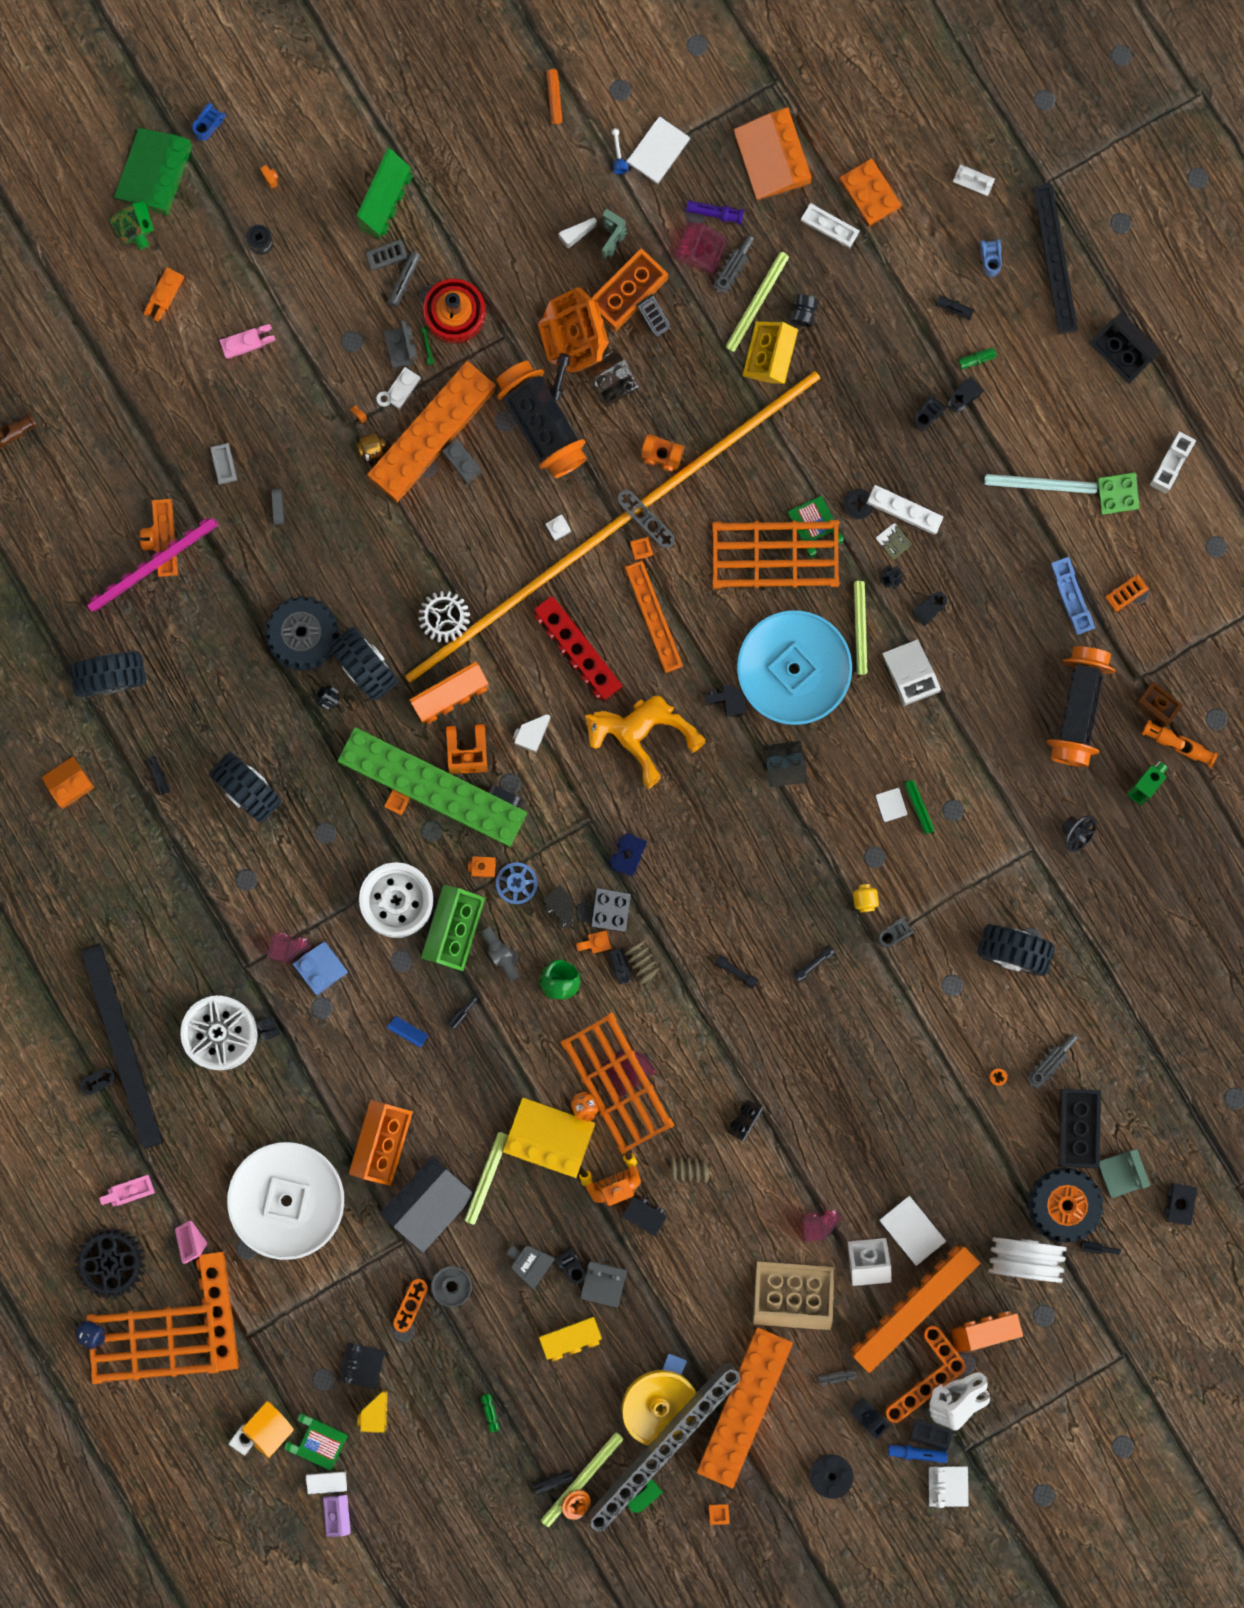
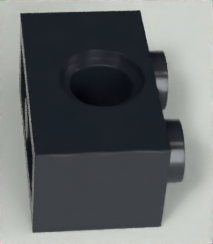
M1172 1183L1171 1187L1168 1186L1166 1197L1169 1198L1168 1206L1165 1205L1163 1212L1166 1222L1191 1226L1198 1187ZM1179 1198L1184 1202V1207L1180 1210L1175 1207V1202Z

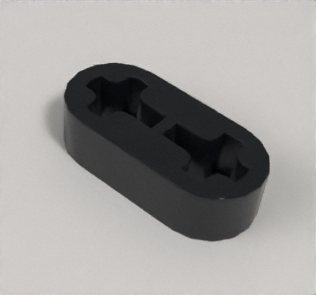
M490 783L486 792L518 808L522 802V799L494 784Z
M104 1068L84 1078L80 1083L81 1091L91 1095L112 1085L116 1079L115 1072ZM104 1072L107 1074L111 1073L109 1082L106 1080L99 1081L100 1078L104 1077ZM87 1081L90 1083L97 1082V1084L92 1086V1091L89 1089L85 1090L84 1087L87 1085Z

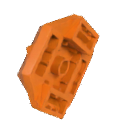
M574 288L550 300L544 317L541 318L538 324L548 362L559 366L557 364L559 354H568L571 356V361L565 370L575 373L602 361V354L609 343L598 303L581 288Z

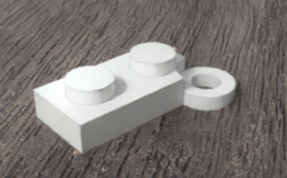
M404 367L389 391L380 392L377 395V403L382 407L392 404L400 410L421 377ZM382 396L388 398L386 402H381L380 399Z

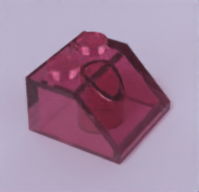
M688 222L675 257L689 266L715 274L727 239L703 223Z

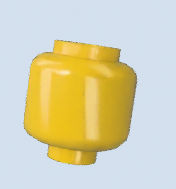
M870 884L859 885V889L853 892L854 907L860 910V913L875 911V908L879 906L878 891L876 888H870Z

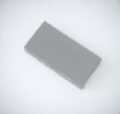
M229 443L210 447L218 484L238 481Z

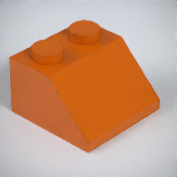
M74 756L41 777L49 792L62 809L95 788Z

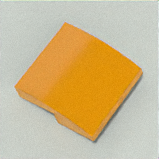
M267 1401L241 1429V1432L255 1443L254 1447L269 1458L294 1429L283 1415Z

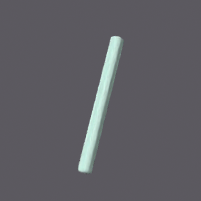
M986 474L984 478L985 485L1093 494L1098 489L1097 483L992 474Z

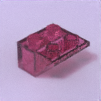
M278 932L277 935L272 934L267 958L289 964L311 951L313 945L309 943L310 940L297 937L296 940L290 939L291 936Z
M837 1210L824 1211V1215L820 1216L816 1212L805 1213V1217L801 1218L803 1241L825 1240L842 1219V1214L837 1213Z

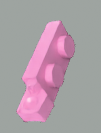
M146 1175L111 1187V1189H108L109 1194L99 1199L101 1205L112 1202L113 1206H119L154 1194L155 1191L150 1176Z

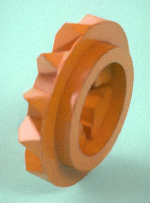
M576 1489L573 1493L569 1492L567 1498H563L564 1502L561 1504L562 1513L569 1519L581 1518L590 1508V1496L584 1490L579 1491ZM575 1500H577L579 1503L575 1504V1507H573L572 1504H574Z

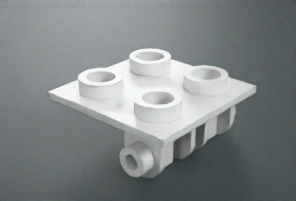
M929 1467V1507L968 1506V1467Z

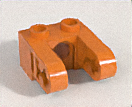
M648 434L642 448L641 459L644 460V463L651 466L655 464L660 465L665 471H677L685 446ZM664 450L667 453V457L661 459L657 456V452Z
M485 724L475 725L476 748L474 750L459 751L457 748L456 726H447L449 774L488 772Z

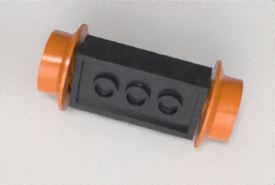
M528 360L509 368L496 379L502 389L497 398L503 400L541 463L539 468L549 469L554 478H559L573 471L587 460L582 451L586 441L585 439L578 440L541 378L544 374L543 369L534 370Z
M1074 646L1071 658L1062 661L1064 665L1074 668L1071 673L1073 684L1072 688L1068 689L1067 699H1069L1068 707L1065 706L1063 718H1066L1065 724L1061 725L1059 733L1062 740H1046V743L1053 748L1051 754L1052 761L1071 766L1088 767L1091 755L1099 754L1098 749L1090 747V741L1104 677L1103 674H1115L1116 672L1115 669L1109 666L1111 657L1109 652L1091 647Z

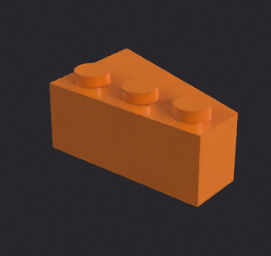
M1010 1311L998 1313L999 1317L996 1318L987 1316L981 1318L980 1322H975V1320L964 1323V1326L950 1329L955 1350L957 1352L973 1351L1022 1337L1023 1333L1018 1314H1010Z

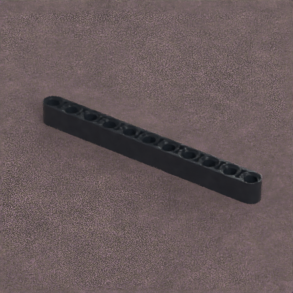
M100 943L81 949L82 956L142 1146L145 1150L163 1144L160 1129L103 948Z

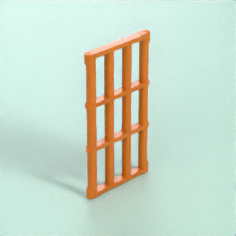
M793 520V522L759 523V521H755V523L713 522V589H722V587L759 588L766 586H793V588H797V586L839 587V520L824 522H797V520ZM797 529H834V540L797 541ZM755 530V541L718 542L717 531ZM759 530H793V541H759ZM793 548V560H759V549ZM797 548H834V559L797 560ZM755 549V560L718 561V550ZM793 567V579H759V568ZM797 567H834L835 578H797ZM718 568H755V579L718 580Z
M609 1013L603 1019L572 1037L562 1040L560 1043L571 1058L581 1077L582 1083L585 1084L589 1093L595 1097L600 1116L606 1122L622 1155L664 1130L673 1128L674 1123L668 1117L653 1089L654 1086L650 1084L634 1055V1050L632 1051L618 1026L615 1015ZM606 1021L609 1023L625 1053L624 1056L618 1059L599 1026ZM592 1029L611 1062L604 1067L585 1033ZM576 1038H579L596 1069L590 1075L587 1074L570 1043ZM626 1058H628L644 1087L643 1090L637 1093L620 1064ZM612 1066L629 1095L623 1101H621L605 1070ZM599 1075L615 1104L608 1109L591 1081V1078ZM645 1092L648 1094L665 1125L656 1130L638 1097ZM631 1100L650 1133L643 1138L640 1136L624 1104ZM615 1109L619 1111L635 1141L629 1146L626 1145L609 1112Z
M204 1303L201 1306L166 1307V1309L137 1312L130 1310L126 1313L105 1315L87 1314V1321L90 1320L94 1323L128 1320L129 1332L103 1335L106 1336L104 1342L130 1340L131 1352L96 1355V1348L90 1349L92 1384L134 1379L135 1381L139 1380V1378L160 1376L176 1377L182 1374L204 1372L209 1374L218 1373L212 1303ZM207 1313L208 1325L173 1328L172 1316ZM166 1317V1329L135 1331L134 1320ZM209 1332L210 1344L174 1347L173 1336ZM168 1336L169 1348L137 1351L136 1339ZM211 1353V1364L176 1367L175 1355ZM169 1356L170 1368L138 1371V1359ZM132 1359L133 1371L98 1374L97 1362Z

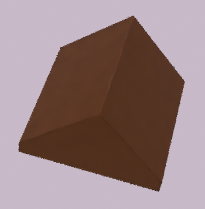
M1155 682L1150 684L1135 703L1138 708L1162 727H1167L1183 706Z

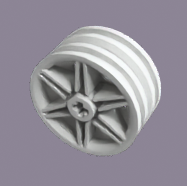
M388 863L376 868L366 877L360 890L359 904L365 921L374 931L383 936L401 938L414 934L425 925L432 911L433 894L427 878L418 869L405 863ZM388 879L394 880L392 886L387 885ZM407 883L413 884V888L411 890L406 889L405 886ZM375 893L381 894V898L379 900L374 899ZM394 896H397L398 899H402V901L399 902V906H396L395 903H391V900H393ZM413 901L419 903L417 908L412 907L411 903ZM381 911H385L387 913L386 918L383 919L380 917ZM400 915L406 917L405 922L401 923L398 920Z
M210 996L198 1001L187 1011L182 1021L181 1041L186 1053L195 1063L208 1069L229 1070L241 1065L250 1057L257 1043L258 1030L254 1016L245 1005L226 996ZM224 1011L229 1012V1018H223L222 1014ZM204 1015L211 1017L209 1022L203 1020ZM237 1026L242 1028L239 1034L235 1032V1027ZM219 1027L222 1028L223 1035L215 1038L214 1030H218ZM198 1033H202L204 1035V1038L202 1040H198L196 1038V1035ZM230 1044H233L235 1046V1050L233 1052H230L228 1050V1046ZM210 1048L216 1049V1053L214 1055L209 1054Z
M992 1238V1241L996 1242V1246L991 1247V1251L997 1254V1257L990 1258V1263H993V1269L989 1268V1273L1063 1282V1278H1059V1274L1064 1273V1268L1058 1266V1262L1065 1261L1062 1251H1066L1067 1247L1041 1244L1039 1241L1025 1239L1019 1241Z

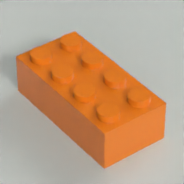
M641 248L592 297L598 303L603 321L616 332L638 310L636 304L649 295H653L668 280L669 274Z

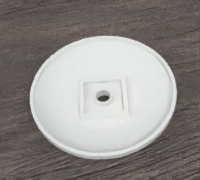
M275 1143L255 1151L238 1167L228 1190V1213L236 1233L252 1250L273 1259H297L317 1251L334 1235L344 1211V1190L336 1169L321 1153L298 1143ZM285 1195H289L292 1198V1204L288 1207L281 1203V1199Z

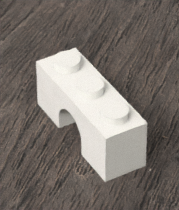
M1179 431L1154 475L1150 486L1167 494L1179 474L1178 472L1193 448L1196 442L1195 439Z

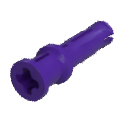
M688 200L686 212L720 218L723 222L731 221L741 225L744 208L739 210L729 208L728 205L719 207Z

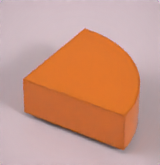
M354 405L350 409V412L362 424L367 420L366 414L359 410L357 406Z

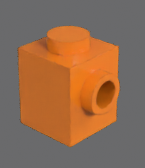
M472 856V861L468 862V872L472 873V877L495 878V857Z

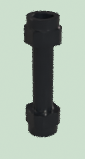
M565 353L559 354L557 359L559 366L554 386L550 388V393L554 400H560L563 390L561 386L566 366L570 365L571 356Z
M827 945L821 950V954L804 968H799L793 973V976L801 983L807 978L808 973L825 959H830L835 952Z
M719 955L714 963L720 969L724 968L744 981L745 985L751 989L758 982L756 977L747 975L729 963L728 959L722 955Z

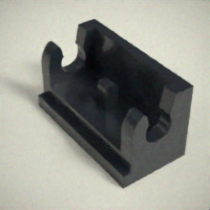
M918 1419L915 1420L908 1441L945 1452L949 1449L954 1430Z

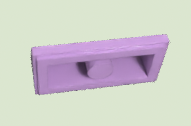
M347 1495L323 1497L326 1537L349 1535L350 1521Z

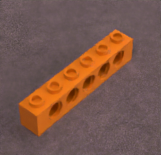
M224 1251L201 1254L199 1259H196L197 1269L201 1271L202 1278L199 1279L200 1290H204V1298L201 1299L202 1304L212 1303L213 1308L219 1306L222 1309L220 1317L213 1315L214 1333L217 1326H222L225 1329V1334L222 1337L215 1334L218 1371L238 1369L239 1361ZM210 1267L217 1270L215 1278H210L207 1275ZM212 1287H217L220 1291L217 1298L210 1295ZM204 1317L205 1325H208L207 1317ZM220 1345H224L227 1348L225 1356H221L217 1352Z

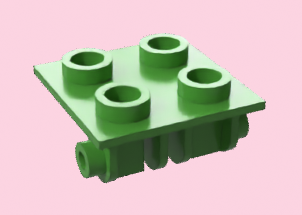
M1136 472L1098 478L1097 485L1100 491L1102 515L1139 509Z

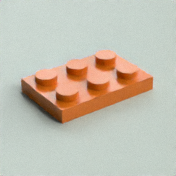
M872 158L840 177L841 183L868 226L873 225L902 206Z

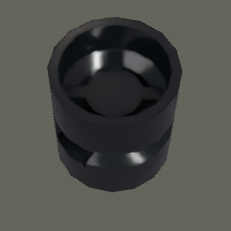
M258 224L252 226L247 231L246 238L252 252L258 255L270 252L273 247V239L267 227Z
M795 294L792 303L794 310L790 312L789 322L802 327H812L815 317L812 312L816 311L818 299L809 295Z

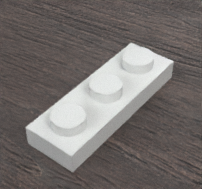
M811 203L801 218V222L848 248H851L859 234L858 229Z

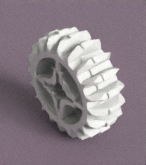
M440 591L441 597L437 598L436 593H433L434 600L427 597L426 600L429 604H421L425 610H419V614L424 616L419 617L418 620L425 622L420 625L421 629L427 628L424 632L425 635L432 632L430 639L433 640L437 635V642H441L442 637H444L445 643H448L449 636L454 641L456 640L454 634L457 633L461 637L462 633L459 630H467L463 624H469L470 621L464 619V617H469L470 613L463 612L468 609V606H461L464 603L463 599L457 602V594L451 598V592L448 591L447 597H444L443 591ZM438 603H449L443 609L434 608ZM454 606L460 612L459 622L451 616ZM430 612L438 619L435 628L430 625L428 620ZM447 613L449 619L441 621L440 615ZM444 625L455 626L450 631H440Z

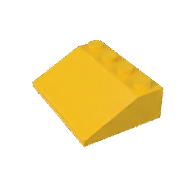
M522 1098L503 1153L576 1178L595 1123L578 1120L574 1115Z

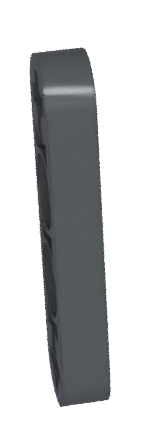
M621 491L617 496V502L660 547L670 548L673 546L675 537L670 530L631 491ZM629 494L631 503L636 501L638 504L629 510L628 507L631 505L627 502L622 503V495L626 496ZM637 507L644 509L645 513L642 518H637L634 515V510ZM652 520L658 524V528L654 532L650 531L647 527L648 523ZM661 528L664 529L661 532L664 536H670L669 544H662L663 538L660 535L657 538L654 536L660 532Z

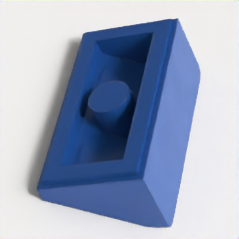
M394 1017L388 1025L389 1030L418 1047H422L428 1037L426 1033L399 1017Z

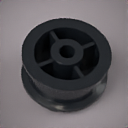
M826 1454L816 1459L812 1464L809 1478L813 1489L825 1498L836 1499L849 1492L853 1485L854 1473L851 1465L844 1458L835 1454ZM830 1473H834L832 1480L828 1478Z

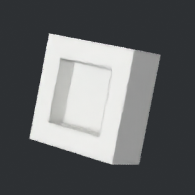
M563 515L545 524L554 541L571 532Z

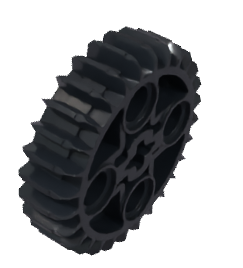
M106 1227L102 1234L98 1229L96 1231L97 1236L90 1233L91 1240L84 1238L83 1240L86 1245H79L82 1252H76L80 1259L74 1260V1262L79 1263V1266L75 1267L74 1270H80L76 1277L83 1278L80 1284H87L85 1290L92 1288L91 1295H94L97 1291L98 1298L105 1294V1299H109L110 1294H112L113 1299H117V1293L124 1297V1290L130 1294L131 1289L129 1287L131 1286L136 1289L137 1285L134 1282H141L142 1280L138 1276L145 1275L141 1268L147 1265L142 1264L141 1261L145 1260L146 1257H141L140 1255L145 1250H138L141 1243H134L135 1236L129 1239L130 1232L122 1235L123 1229H119L118 1233H116L115 1227H112L111 1232ZM106 1238L110 1239L113 1243L110 1249H105L103 1246ZM117 1240L128 1245L131 1251L119 1253ZM98 1242L99 1256L87 1258L90 1249ZM127 1255L134 1257V1264L132 1266H128L125 1263ZM109 1258L115 1262V1265H112V1269H110V1266H106ZM89 1261H93L96 1265L93 1272H90L86 1267ZM134 1268L132 1276L123 1284L122 1270ZM102 1274L104 1287L96 1284L89 1275ZM111 1277L116 1278L118 1281V1285L115 1288H111L108 1284Z

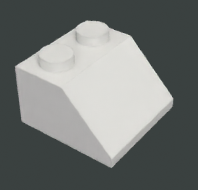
M886 1238L848 1241L852 1286L891 1282V1263Z

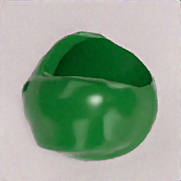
M562 959L554 960L544 967L539 978L540 987L547 998L568 999L574 996L580 987V974L573 964Z

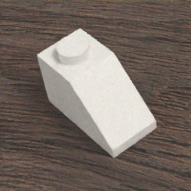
M544 715L523 724L520 729L517 728L513 736L515 745L536 753L550 721V716Z

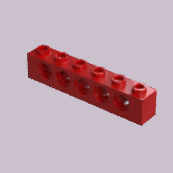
M553 596L534 609L536 613L534 618L540 625L544 624L547 630L545 632L552 640L554 638L559 643L558 649L563 655L567 653L571 658L569 663L575 670L579 669L582 675L580 677L587 685L589 683L594 688L592 692L598 700L602 698L605 702L622 689L623 685ZM555 615L559 618V622L557 624H550L548 622L549 617ZM564 630L569 631L571 634L570 638L566 640L560 637V633ZM575 645L582 648V652L578 655L571 651ZM587 660L594 663V667L590 670L583 667V663ZM599 675L604 676L606 679L602 685L595 682V678Z

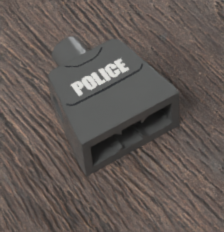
M512 1245L506 1254L515 1260L511 1268L532 1289H535L555 1259L553 1256L529 1245H526L523 1251Z

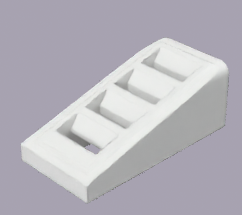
M592 218L558 233V238L568 249L597 226V220Z

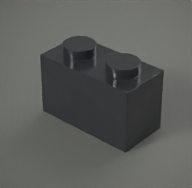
M640 1195L637 1198L633 1196L622 1217L656 1236L667 1218L664 1215L665 1210L656 1205L652 1208L647 1205L649 1201Z

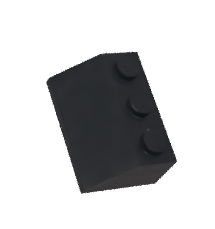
M1122 312L1114 317L1090 342L1129 384L1161 353Z

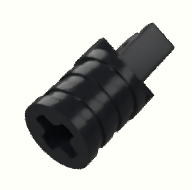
M623 948L607 953L612 972L619 985L631 981L629 965L627 964Z

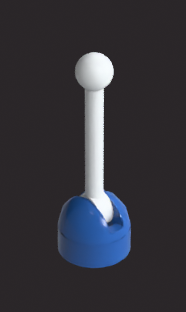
M614 128L612 135L615 139L617 159L613 163V172L615 174H623L628 172V164L624 159H621L618 141L619 130Z

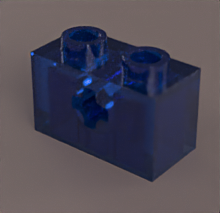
M626 833L625 836H620L617 846L620 847L617 854L613 853L609 863L612 865L611 869L633 878L647 841L629 833ZM631 850L633 857H629L627 860L624 859V854L622 853Z

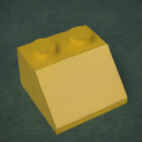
M383 1390L357 1416V1427H361V1432H385L388 1390Z

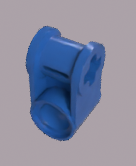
M211 103L205 106L193 124V132L197 140L205 141L209 139L226 116L224 112L220 113L213 108ZM200 127L206 128V131L203 133L197 132Z

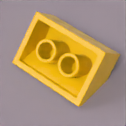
M756 322L742 376L771 384H785L798 329L784 322Z

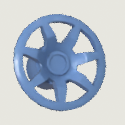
M510 863L500 870L496 878L498 894L502 899L511 904H522L529 901L534 896L538 886L535 872L523 863ZM513 866H521L524 869L521 873H515ZM510 868L511 875L508 878L502 877V873ZM527 870L530 871L534 880L525 879L524 875ZM500 879L507 882V887L502 891L499 886ZM534 883L533 891L529 894L525 887L528 884ZM512 891L513 900L506 898L503 894ZM519 892H523L528 896L523 900L516 901Z

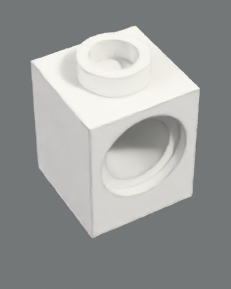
M246 1424L240 1427L229 1443L230 1446L244 1456L254 1444L251 1440L249 1443H243L240 1439L241 1429Z

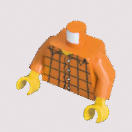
M631 1153L632 1158L627 1160L625 1155L623 1156V1160L627 1167H629L627 1170L598 1182L592 1183L589 1171H586L588 1177L583 1178L581 1174L579 1175L581 1184L586 1186L594 1202L605 1203L607 1206H611L634 1196L635 1189L640 1185L641 1180L636 1166L637 1160L633 1153Z

